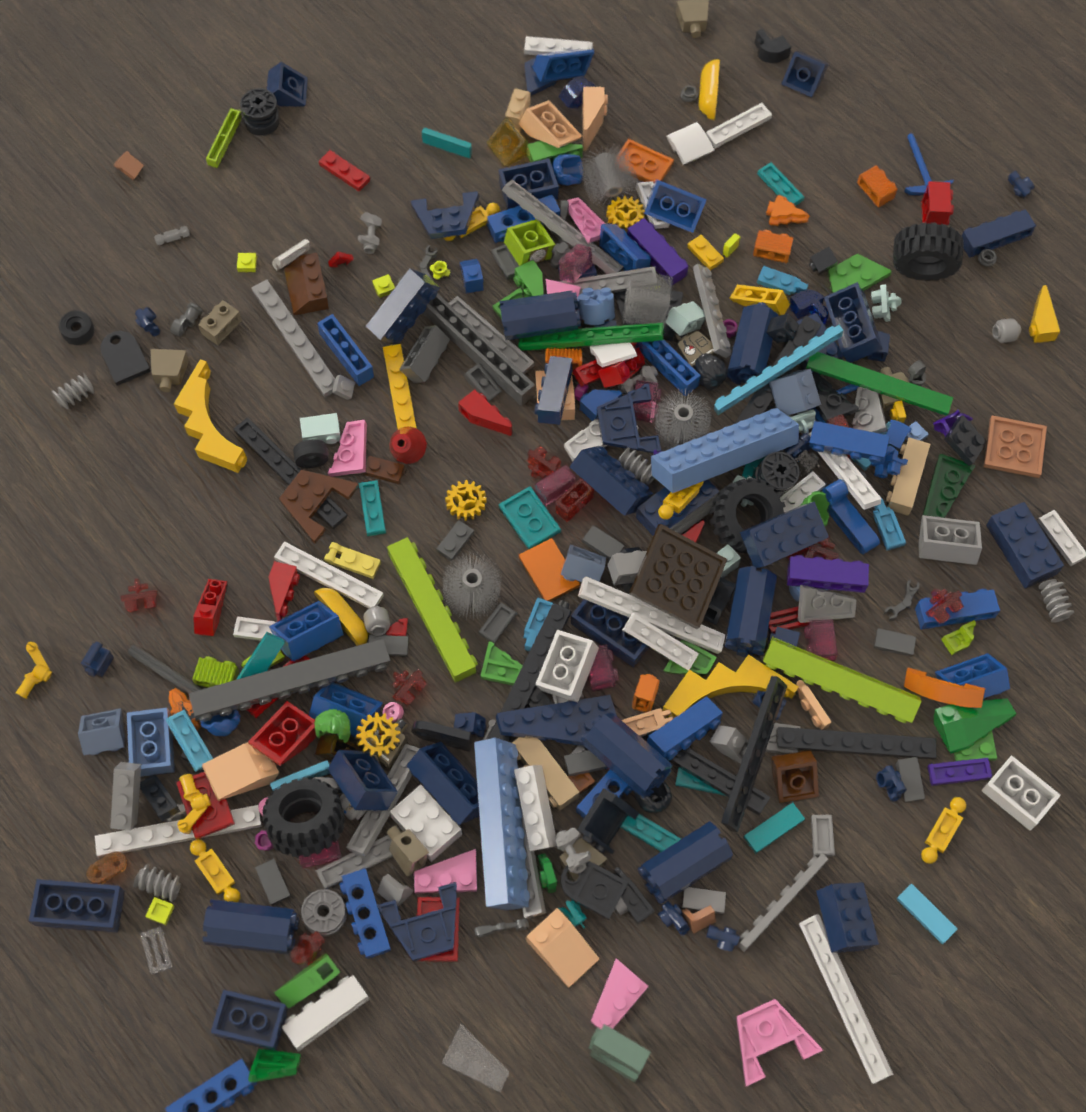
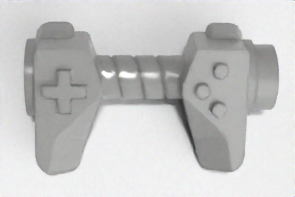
M365 212L361 215L360 219L367 225L368 234L364 236L359 235L358 241L364 244L365 253L373 254L379 245V238L375 236V229L381 226L382 219Z
M643 366L639 375L631 379L629 378L623 384H619L618 388L626 395L633 390V385L643 380L647 384L649 383L651 388H654L658 384L655 378L658 372L654 366Z
M571 828L568 831H560L556 835L555 841L557 848L561 849V851L566 850L569 856L566 859L569 871L581 873L586 868L585 863L591 859V853L589 851L584 853L575 852L572 845L580 836V833L575 828Z

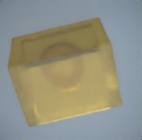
M506 117L486 143L502 164L508 167L527 156V140L509 117Z

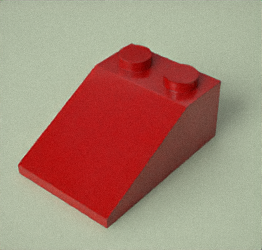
M287 701L248 741V744L281 766L303 751L317 737L314 725L315 720Z

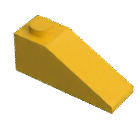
M737 284L730 296L731 301L743 306L757 305L760 302L765 303L779 316L784 315L790 306L783 290Z
M1043 285L1038 294L1029 327V334L1033 337L1034 343L1055 341L1060 333L1047 285Z

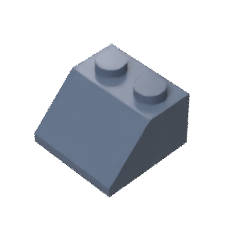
M811 369L798 370L769 382L776 408L786 415L806 411L821 405Z
M570 544L561 575L569 581L577 580L582 582L583 578L589 577L599 582L605 568L606 557Z
M121 708L81 716L78 737L83 755H97L103 751H117L124 747L125 732Z

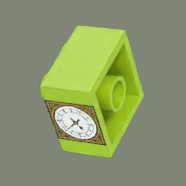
M536 219L507 228L504 243L519 266L531 260L538 263L551 259L555 243L540 221Z

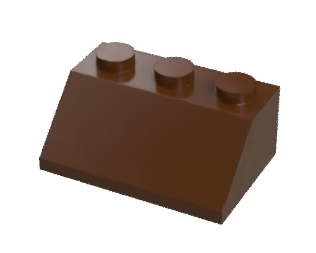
M317 252L297 257L284 268L294 316L329 309Z

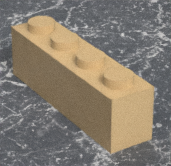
M909 437L906 444H902L899 454H902L901 459H908L907 465L901 466L899 475H893L890 483L893 489L888 491L885 500L889 502L887 507L893 509L894 512L909 516L930 443Z
M519 737L512 742L516 744L518 750L517 761L521 760L524 764L523 767L542 765L549 804L553 808L556 807L561 811L579 798L578 789L538 738Z

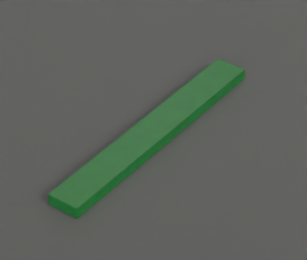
M664 323L583 328L519 339L518 347L523 351L661 341L664 338Z
M820 352L810 356L806 369H811V371L945 416L949 414L953 400L951 396Z

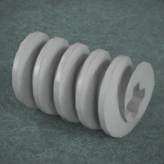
M84 372V378L80 375L77 376L78 382L74 379L70 380L71 386L64 383L65 390L58 387V393L53 390L51 391L60 407L63 406L68 410V403L70 402L72 405H75V398L81 402V395L88 398L87 391H90L92 394L95 393L91 382Z
M630 447L627 448L618 461L621 462V466L624 469L631 471L638 481L640 480V482L649 485L655 479L652 476L651 464L647 466L648 459L641 461V454L635 457L637 451L633 450L630 453Z
M1056 579L1047 580L1038 586L1042 590V597H1045L1043 601L1047 604L1046 609L1050 611L1048 615L1052 618L1051 623L1063 621L1074 614V610H1067L1072 606L1071 603H1065L1069 596H1062L1067 592L1066 589H1060L1064 583L1057 582Z
M146 864L144 868H141L136 875L133 887L139 886L140 890L144 891L146 889L147 893L150 894L154 892V895L157 897L162 894V899L166 900L169 898L170 902H174L181 887L179 883L180 876H176L174 880H171L172 873L164 877V870L156 874L157 867H153L149 871V864Z

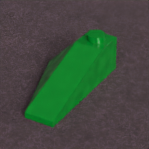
M1008 698L984 700L981 708L950 704L935 709L934 725L951 754L970 748L974 745L975 741L981 737H986L991 730L999 728L1015 717L1016 712Z

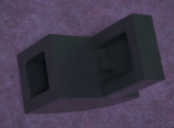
M763 29L756 31L754 42L759 49L758 57L762 61L779 63L789 58L791 46L783 35L771 40Z
M720 577L704 620L714 625L718 623L732 597L731 595L736 584Z

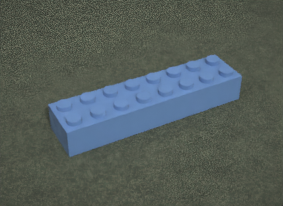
M778 408L771 409L651 456L652 476L670 492L675 493L763 458L773 452H778L798 444L799 424Z
M498 738L474 742L486 907L507 911L529 907L530 894L527 889L528 872L525 865L526 850L523 840L525 832L522 828L523 812L514 769H519L517 766L518 750L516 744Z

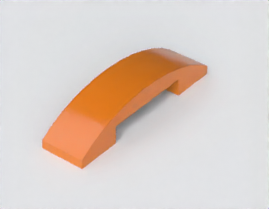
M907 668L904 687L916 694L956 706L982 707L985 688L967 683L961 686L928 677L926 672Z

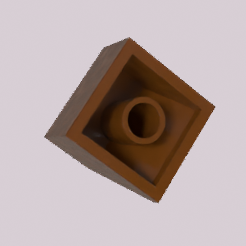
M811 750L771 756L772 775L779 803L819 797L817 761Z

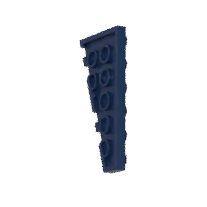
M611 695L581 699L578 703L569 701L501 712L496 714V720L501 735L522 738L528 736L538 738V740L545 741L550 739L556 740L559 743L584 746L581 738L587 731L591 730L593 727L592 722L598 715L603 717L606 713L611 712L616 716L617 714Z

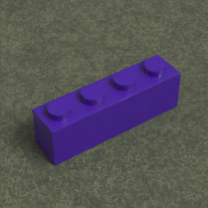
M643 218L627 228V236L631 240L636 241L643 252L649 254L651 258L650 265L652 267L655 266V271L661 277L662 275L664 278L666 276L667 279L669 278L672 281L671 283L666 280L665 282L668 285L672 286L687 276V262L679 257L674 247L669 246L663 235H659L652 223Z
M802 555L791 556L787 568L788 586L800 587L801 584L820 589L865 593L868 587L869 564L862 561L824 560L822 557L805 558Z

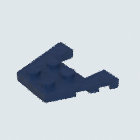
M478 191L463 193V206L437 208L428 211L426 199L412 200L411 205L430 239L464 235L471 222V215L475 211L476 202L479 200Z
M649 383L597 407L596 411L602 445L626 449L630 447L632 450L654 453L655 449L658 453L661 451L658 435L639 438L633 404L651 402Z
M456 882L438 887L443 909L401 920L396 900L377 905L378 910L413 962L454 950Z

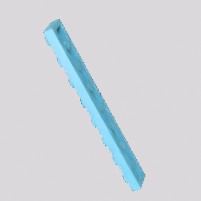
M840 325L829 327L822 336H815L805 347L800 346L796 348L791 356L782 357L777 362L778 364L773 367L768 366L758 377L753 376L746 381L747 384L744 386L735 387L731 394L726 397L721 396L715 401V412L717 415H720L767 385L770 381L842 337L843 329Z

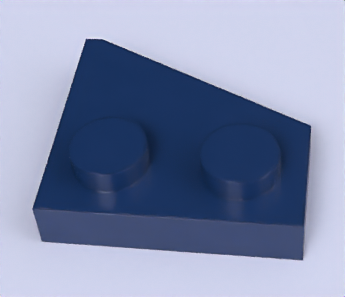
M536 57L524 63L527 91L530 92L531 96L556 84V80L540 82L533 69Z

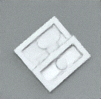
M697 122L667 135L673 151L677 152L683 165L714 151L709 138Z
M308 239L302 240L273 260L275 270L278 271L309 251L310 243Z
M631 343L589 346L591 354L596 357L597 363L601 367L637 356Z

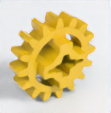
M624 195L623 199L617 197L616 202L614 200L611 201V205L607 207L606 217L608 218V223L616 224L620 229H625L627 232V228L644 218L645 210H643V204L639 205L638 199L633 201L632 196L627 199L626 195Z
M465 480L464 484L458 481L457 487L452 484V491L447 490L448 497H445V501L448 503L446 504L447 510H450L451 515L457 514L458 520L461 516L464 517L465 521H467L469 516L473 520L475 514L480 516V510H485V504L487 503L485 491H481V485L475 487V481L471 484H468V480Z
M376 712L373 718L368 714V721L362 719L360 723L363 727L358 726L356 729L361 732L356 735L357 739H361L358 746L364 745L363 752L369 750L370 756H373L375 752L378 757H381L382 752L388 755L389 748L391 750L396 748L393 743H399L400 741L396 738V736L400 735V731H395L398 723L392 724L393 717L386 719V713L379 717L378 712ZM373 723V728L365 731L366 727ZM382 723L386 724L389 729H386ZM377 729L379 731V734H383L380 737V740L377 739L376 735L373 736ZM391 738L390 742L383 747V741ZM370 740L374 744V747L371 746L367 741Z

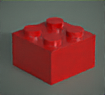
M928 182L921 202L922 223L949 225L950 215H953L954 205L951 204L953 190H950V182Z

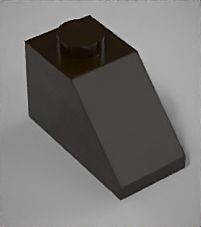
M336 734L321 735L315 755L332 762L338 750L363 751L364 748L350 741L344 743L343 739H339V736Z

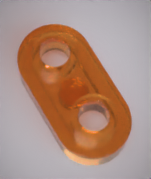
M111 852L88 867L87 878L93 884H103L126 869L127 858L121 852ZM120 860V865L115 867V861ZM101 871V877L96 878V873Z

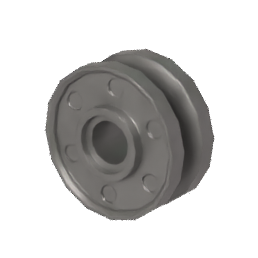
M319 889L312 892L304 900L301 916L306 928L312 934L320 937L331 936L343 927L346 920V908L342 898L336 892L329 889ZM322 909L329 910V914L327 916H319V912Z

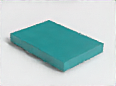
M531 486L499 504L500 510L528 550L561 532V528Z

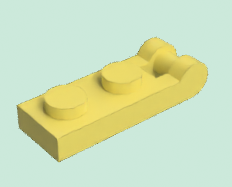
M331 542L329 546L330 551L324 557V561L372 579H374L381 564L380 559L345 548L335 542ZM337 553L341 554L340 559L335 557Z

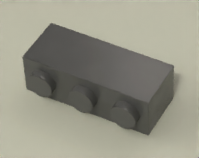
M436 325L425 327L399 370L413 383L427 381L433 367L438 364L439 357L446 350L450 339Z

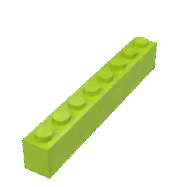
M407 537L387 546L388 555L454 682L456 683L475 674L478 663L474 655L468 653L467 649H469L467 641L465 638L461 639L458 624L456 622L453 623L450 618L452 614L449 607H444L442 603L443 596L440 590H435L433 586L435 581L432 575L426 573L425 569L427 567L423 558L419 559L416 554L418 549L415 543H411Z
M772 637L763 657V662L771 669L776 670L779 668L784 670V674L790 677L799 676L803 678L802 681L810 685L816 683L827 692L840 693L839 696L846 700L855 699L863 707L869 708V706L877 708L876 711L887 716L888 713L896 716L895 719L902 723L907 721L913 722L922 702L919 696Z

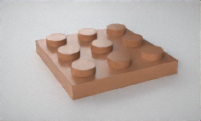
M991 416L984 467L1040 478L1047 426Z

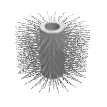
M612 148L608 153L606 151L603 153L602 149V154L591 159L594 160L593 162L586 160L590 162L586 163V165H592L583 168L586 170V167H589L587 178L590 180L586 183L590 184L588 186L591 188L585 187L592 189L590 192L594 194V197L597 196L595 194L602 191L600 193L603 195L602 197L612 198L614 196V200L615 196L617 198L621 192L636 191L634 189L623 190L628 188L625 185H637L631 183V180H636L631 178L633 176L630 175L632 173L629 172V167L627 166L629 162L624 161L626 158L622 156V153L616 155L615 152L617 151L615 150L611 154ZM629 175H630V179H629L630 181H627V182H630V183L625 184V183H626V180H628L627 178H628Z
M641 270V274L653 279L657 283L650 282V280H646V278H642L631 271V275H634V277L628 282V289L624 299V308H626L624 311L626 312L623 314L637 319L638 322L641 321L644 324L649 322L642 320V318L649 319L653 323H660L657 319H660L662 322L665 320L666 323V314L670 306L671 297L669 294L671 293V288L669 287L672 286L668 285L667 282L664 283L654 278V276L642 273ZM662 275V278L664 280L666 279L668 282L672 283V281L669 278L667 279L666 276L664 278ZM623 317V319H625L626 321H631L632 323L634 322L630 319H627V317Z
M683 395L677 398L675 402L672 399V404L668 402L672 408L665 405V410L660 409L662 415L659 416V419H655L657 420L655 422L658 423L659 421L661 423L655 426L657 428L654 429L657 430L659 428L662 433L661 435L663 436L664 434L665 439L667 435V439H670L669 442L674 439L673 442L678 443L673 444L676 446L679 445L680 439L681 441L683 440L684 444L691 441V438L693 440L696 437L700 438L703 433L704 436L706 433L708 434L707 431L704 432L703 428L709 427L708 425L710 424L704 421L711 418L705 415L706 412L703 410L707 411L708 409L706 407L704 409L701 403L697 407L696 404H692V400H688L692 398L687 397L686 404L685 399L683 404Z
M477 556L474 569L473 566L471 567L470 557L469 563L463 564L462 569L460 568L461 565L457 569L454 567V573L451 574L449 571V574L446 575V580L443 578V596L446 593L445 591H448L447 593L453 597L452 600L455 602L453 605L458 604L460 601L459 607L463 609L461 611L466 610L467 607L466 619L469 605L471 615L472 603L473 620L474 609L479 613L480 611L478 610L482 608V604L489 607L487 604H489L490 598L497 602L496 594L500 596L501 591L500 583L494 584L500 582L496 581L498 575L492 573L491 570L488 571V567L485 569L484 563H481L482 560L478 561L479 564H477Z

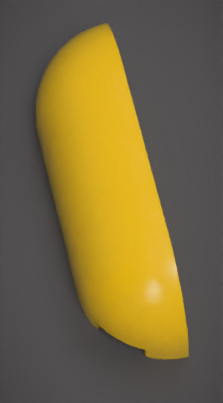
M720 59L709 61L703 67L700 77L698 107L700 111L707 115V118L712 120L715 119Z
M321 588L314 591L317 599L339 616L342 629L356 646L366 644L368 632L366 631L365 624L344 598L331 588Z

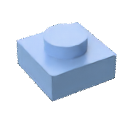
M915 421L909 426L912 430L910 433L908 432L905 439L908 440L910 437L923 441L927 438L928 433Z

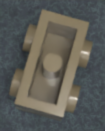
M222 300L213 307L207 317L202 318L199 328L201 334L218 346L242 321L240 312Z

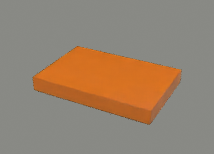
M630 139L626 141L620 151L622 156L624 153L627 154L625 155L627 157L624 158L629 160L627 162L631 163L628 166L632 168L629 169V172L632 173L630 175L643 182L653 181L654 183L656 179L663 181L674 163V159Z
M552 538L519 554L520 561L544 600L551 602L580 587V583L577 580L569 581L561 575L565 559Z

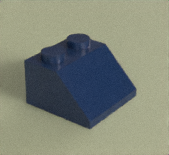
M795 51L781 84L813 97L823 80L829 64L800 51Z
M280 62L268 71L267 90L274 94L278 106L304 107L306 105L308 77Z

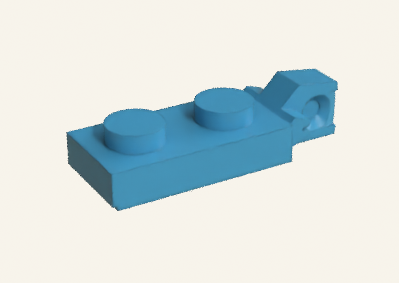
M763 266L757 279V284L771 289L783 290L787 295L795 293L805 295L808 284L802 282L797 277Z
M881 498V504L874 506L875 511H873V515L886 550L905 546L906 541L894 511L890 507L886 508L883 498Z
M537 597L524 630L523 638L527 639L524 650H531L553 604L552 602Z

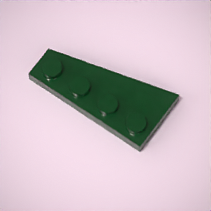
M939 454L922 515L945 518L976 465L967 466L964 461Z

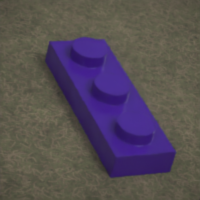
M988 758L936 763L927 766L931 786L992 778Z

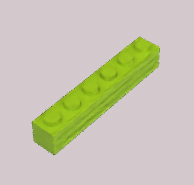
M230 109L206 157L207 165L218 168L242 119L241 111Z

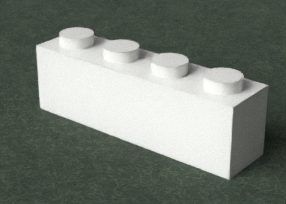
M542 765L514 769L530 851L557 846Z
M354 975L350 978L349 976L344 977L338 982V987L333 990H326L321 994L320 1000L316 1003L310 1002L303 1007L302 1013L298 1016L292 1015L284 1022L285 1025L282 1028L298 1051L369 1000Z

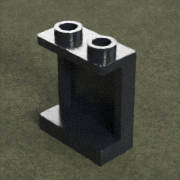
M603 788L577 831L583 834L582 839L591 845L595 843L594 848L604 854L607 851L613 854L614 850L609 847L611 841L627 816L636 820L639 812L616 794Z

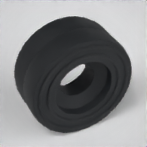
M73 310L62 316L59 322V330L64 340L69 344L82 345L92 338L94 325L88 314L80 310ZM77 324L81 325V329H80V330H78V331H73V330H72V327H73L74 325H77Z
M305 440L299 442L293 448L295 463L301 468L319 467L328 461L327 445L321 440Z

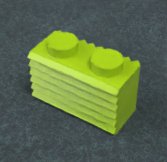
M200 657L192 680L195 685L209 688L236 680L240 671L236 664L231 661H224L222 663L213 657Z

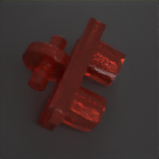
M541 446L537 447L534 451L531 449L528 451L527 462L530 463L528 468L532 470L531 477L536 478L540 475L544 478L545 475H548L554 480L557 477V470L561 465V460L556 456H553L549 461L544 459L547 451Z
M829 536V538L817 542L822 547L816 544L806 547L804 557L814 558L818 553L824 556V560L838 559L840 554L825 549L826 547L834 549L835 544L828 542Z
M135 579V585L128 586V591H136V593L120 596L127 612L138 610L137 600L144 599L145 609L157 607L156 597L159 596L158 590L142 592L143 589H148V583L141 584L139 579Z
M934 589L931 592L933 598L930 600V603L934 606L925 612L926 615L934 617L939 623L946 622L950 618V615L945 610L947 607L953 613L964 607L959 598L962 596L959 590L955 593L950 592L947 594L946 589L942 591Z
M418 669L406 680L405 678L409 675L406 670L402 674L395 672L393 677L396 681L392 686L396 689L400 684L402 686L392 696V699L395 701L400 700L408 706L415 699V696L408 691L409 688L413 686L420 692L428 684L421 676L423 673Z
M316 931L310 936L306 932L301 935L298 946L292 949L291 960L298 965L307 962L308 966L314 962L317 954L322 950L321 945L325 941L321 934Z

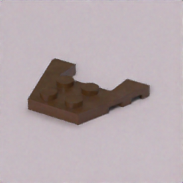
M301 470L279 497V500L290 515L299 523L304 532L308 534L312 542L316 544L326 530L325 527L311 519L332 491L349 500L359 486L356 482Z

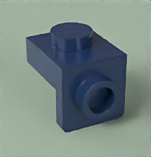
M476 712L455 714L454 728L471 732V734L478 737H484L486 719Z

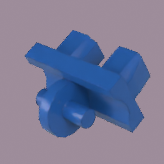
M888 446L885 462H871L870 465L876 467L875 476L887 478L888 474L899 475L901 466L907 465L908 459H899L898 451L893 446Z

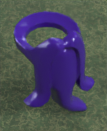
M956 410L954 413L933 423L934 430L943 433L946 437L958 417L964 415L968 421L973 420V418Z

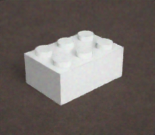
M557 630L535 685L543 692L578 703L599 647L592 640Z
M1012 755L981 790L1030 831L1061 796Z
M422 785L418 786L390 811L391 818L403 831L410 829L429 851L427 858L431 862L462 836L461 828Z

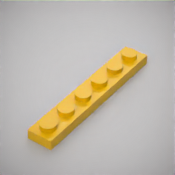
M401 344L383 347L397 428L400 429L406 426L416 428L407 376L399 370L404 362Z

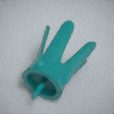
M572 900L571 902H566L570 912L565 907L558 908L574 927L581 924L585 928L582 922L587 917L581 911L578 903Z

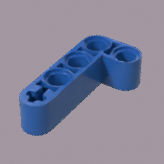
M838 479L823 488L822 492L826 494L827 501L830 504L827 509L829 515L855 548L864 555L880 544L878 536L847 499L848 488L841 479Z

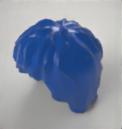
M564 154L555 158L552 168L559 184L569 186L583 181V173H581L583 172V168H581L583 164L581 163L580 156Z
M233 710L231 714L226 716H220V714L212 716L211 720L201 722V725L215 736H226L237 728L241 715L237 710Z

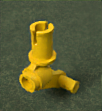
M28 642L26 650L36 666L32 672L24 675L25 679L15 692L27 699L35 684L42 681L47 682L52 675V671H50L35 642Z
M186 774L179 778L185 793L183 797L191 803L193 808L184 820H180L177 823L179 831L185 834L192 832L191 827L208 808L207 806L211 805L208 795H203L199 790H196L192 774Z

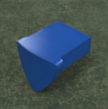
M891 420V425L886 435L890 436L889 444L900 449L908 432L910 433L912 429L899 421Z

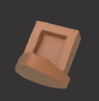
M128 151L114 163L115 168L122 171L132 180L136 178L144 166L130 155Z
M711 905L694 914L687 908L682 910V915L693 933L716 922L715 911Z

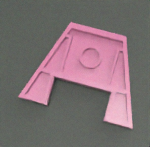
M776 999L736 1017L745 1087L765 1078L756 1057L792 1040H794L803 1060L823 1051Z

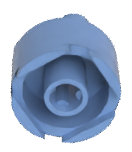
M585 288L582 290L583 293L577 298L580 321L584 320V323L587 325H601L605 323L604 320L609 319L611 321L615 318L614 297L610 288L596 290Z

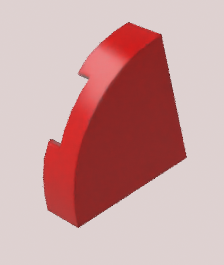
M337 252L328 261L329 267H338L339 264L346 262L347 265L354 259L351 254Z
M402 618L390 626L386 635L407 636L408 618Z

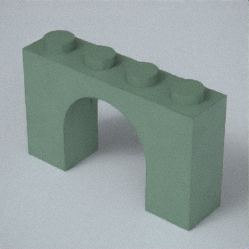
M605 1024L602 1029L597 1027L591 1038L590 1056L635 1083L651 1052Z

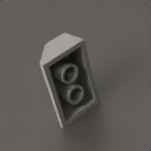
M922 515L918 544L919 558L977 565L982 550L980 522Z

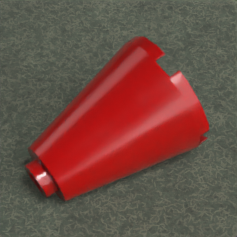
M410 426L402 427L392 435L390 451L399 462L412 464L418 462L425 454L427 442L423 433L417 428Z

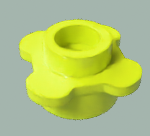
M437 261L430 266V271L433 272L434 279L436 280L450 275V270L447 269V263L444 261Z

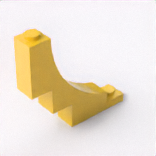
M200 359L174 402V406L179 414L189 417L184 426L188 435L200 440L195 448L198 457L239 473L240 469L247 462V456L242 448L225 439L211 422L209 415V395L211 389L207 382L211 371L207 362Z
M748 654L736 673L720 662L707 680L689 670L663 706L662 711L670 710L672 714L665 718L673 717L674 719L706 696L710 699L733 692L756 693L758 690L764 692L771 676H778L788 685L784 697L792 699L799 686Z

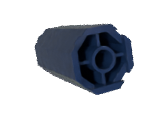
M570 290L500 301L505 340L578 330L581 322L579 310H576L578 309L576 292L573 293Z
M760 302L757 305L743 307L727 377L735 384L741 385V382L746 383L753 376L758 377L767 367L773 339L766 332L771 318L779 315L765 303Z
M749 566L739 568L725 648L737 652V655L741 657H747L748 654H764L777 575L768 569L762 568V572L756 571L757 567Z
M606 713L603 717L598 715L592 722L593 727L591 730L587 731L581 738L584 746L642 798L652 795L654 791L651 789L654 787L659 788L671 772L672 764L614 713Z
M709 821L637 868L640 876L647 882L644 884L650 895L654 893L656 900L660 904L732 859L733 853L727 840L719 836L721 832L712 822Z
M210 900L209 903L212 906H207L203 923V931L207 932V937L203 936L205 945L289 955L290 951H295L296 939L294 938V932L299 929L300 918H297V913L294 909Z

